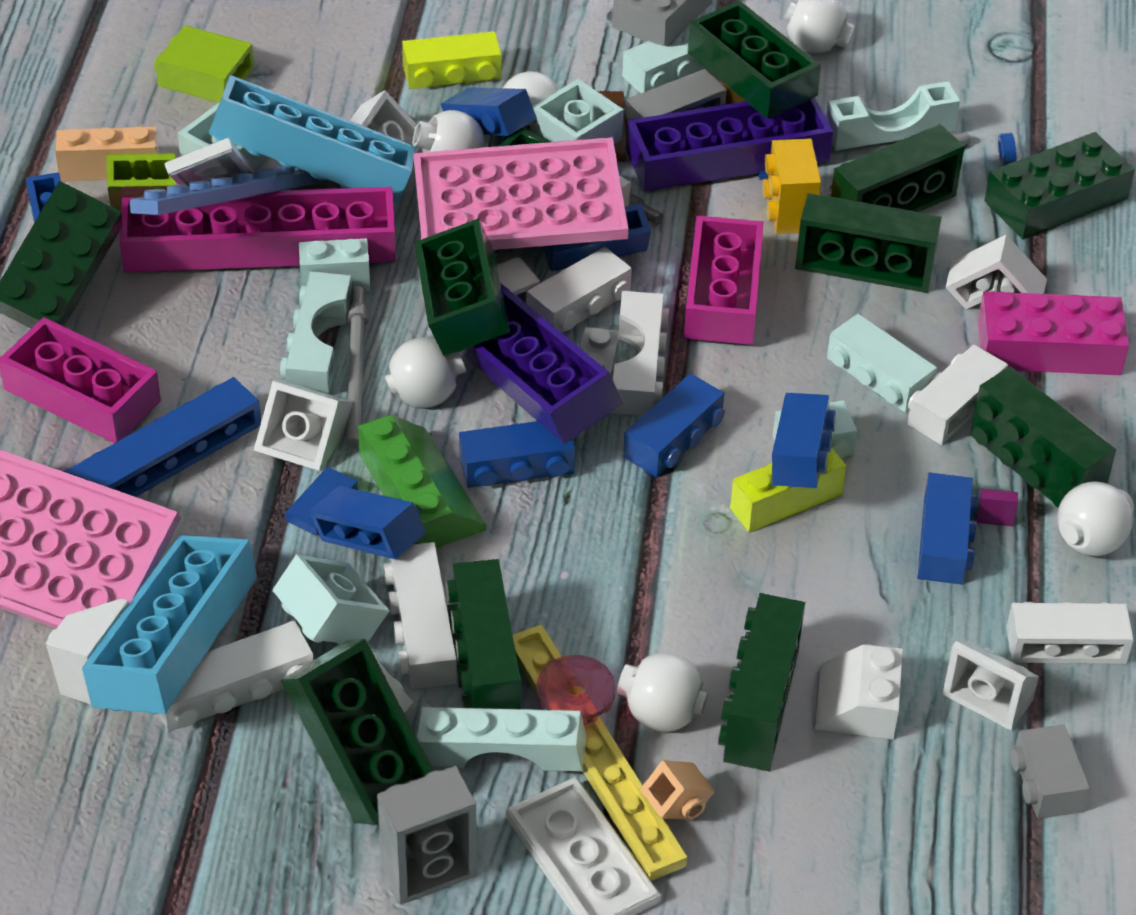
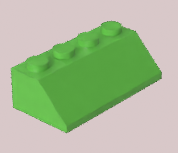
M392 414L358 425L360 457L382 494L387 497L413 502L420 512V520L426 534L414 544L435 542V548L486 531L485 522L424 427Z

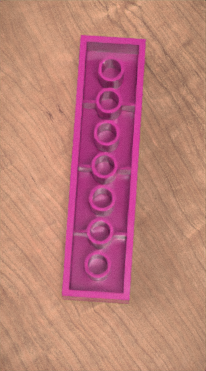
M392 187L276 191L161 215L131 213L130 199L143 196L122 197L120 249L124 272L300 266L299 242L367 238L369 263L396 262Z

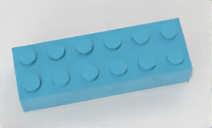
M232 75L229 76L208 133L215 136L218 141L229 138L232 143L246 148L253 155L271 157L287 168L305 170L318 180H331L341 184L343 188L392 187L393 204L396 206L399 204L412 172L413 153L416 150V147Z
M179 535L82 667L92 708L147 712L149 714L167 713L257 579L249 539Z

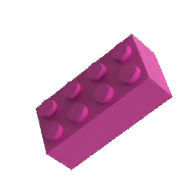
M696 215L684 339L753 345L764 221Z
M983 291L978 317L980 348L1007 363L1008 367H1012L1016 371L1122 375L1129 348L1122 297Z
M45 317L0 357V372L4 390L112 443H116L127 436L161 402L158 373L156 370Z

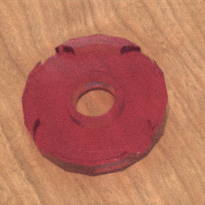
M583 655L562 656L550 661L541 670L536 682L537 700L542 710L544 708L545 710L581 711L584 725L597 721V717L604 712L606 714L611 709L615 699L614 676L609 669L598 660ZM571 686H579L586 691L580 695H573L568 693L566 689Z

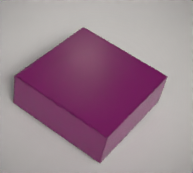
M981 489L976 512L977 523L1013 526L1018 506V492Z

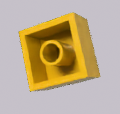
M772 140L771 154L765 155V171L769 175L768 179H763L762 183L763 198L769 199L767 202L768 221H773L776 234L799 233L800 220L807 194L820 195L821 179L812 140Z

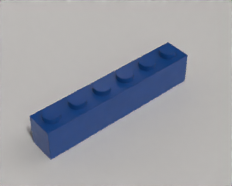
M232 377L63 472L137 497L258 428L261 425L259 400L235 377Z

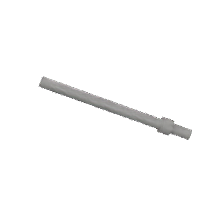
M356 286L352 289V305L348 308V323L351 325L348 401L353 403L347 421L346 444L351 448L359 447L358 425H361L364 331L369 315V309L365 305L366 289L362 286Z

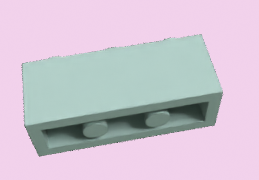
M856 314L830 333L827 358L834 365L858 379L861 384L868 386L887 402L895 405L905 413L910 410L908 409V402L911 396L917 390L922 391L937 372L936 366L860 314Z

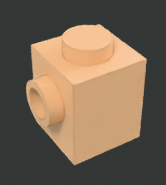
M662 760L640 788L662 819L693 820L704 811L707 801L715 793V790L694 763Z

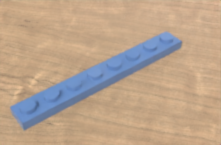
M280 165L275 166V172L274 169L254 170V176L253 173L233 174V180L232 177L211 178L212 184H210V181L189 182L190 188H188V185L167 186V192L163 189L145 190L143 197L130 199L131 213L161 215L326 181L312 177L305 170L299 168L291 169Z

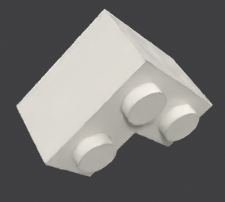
M1006 234L952 260L945 288L965 309L981 303L983 291L1044 294L1047 278Z

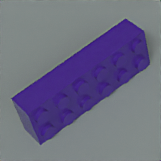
M816 97L769 119L765 118L749 103L739 102L627 120L626 151L643 191L751 175L765 171V155L771 154L772 140L811 139L816 162H829L833 130Z
M501 283L510 332L496 339L470 346L460 351V353L565 445L600 419L609 415L610 412L622 405L623 402L609 371Z

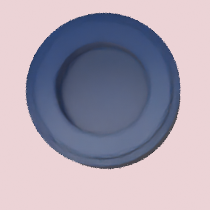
M1012 132L998 136V153L1003 166L1017 160L1016 144Z

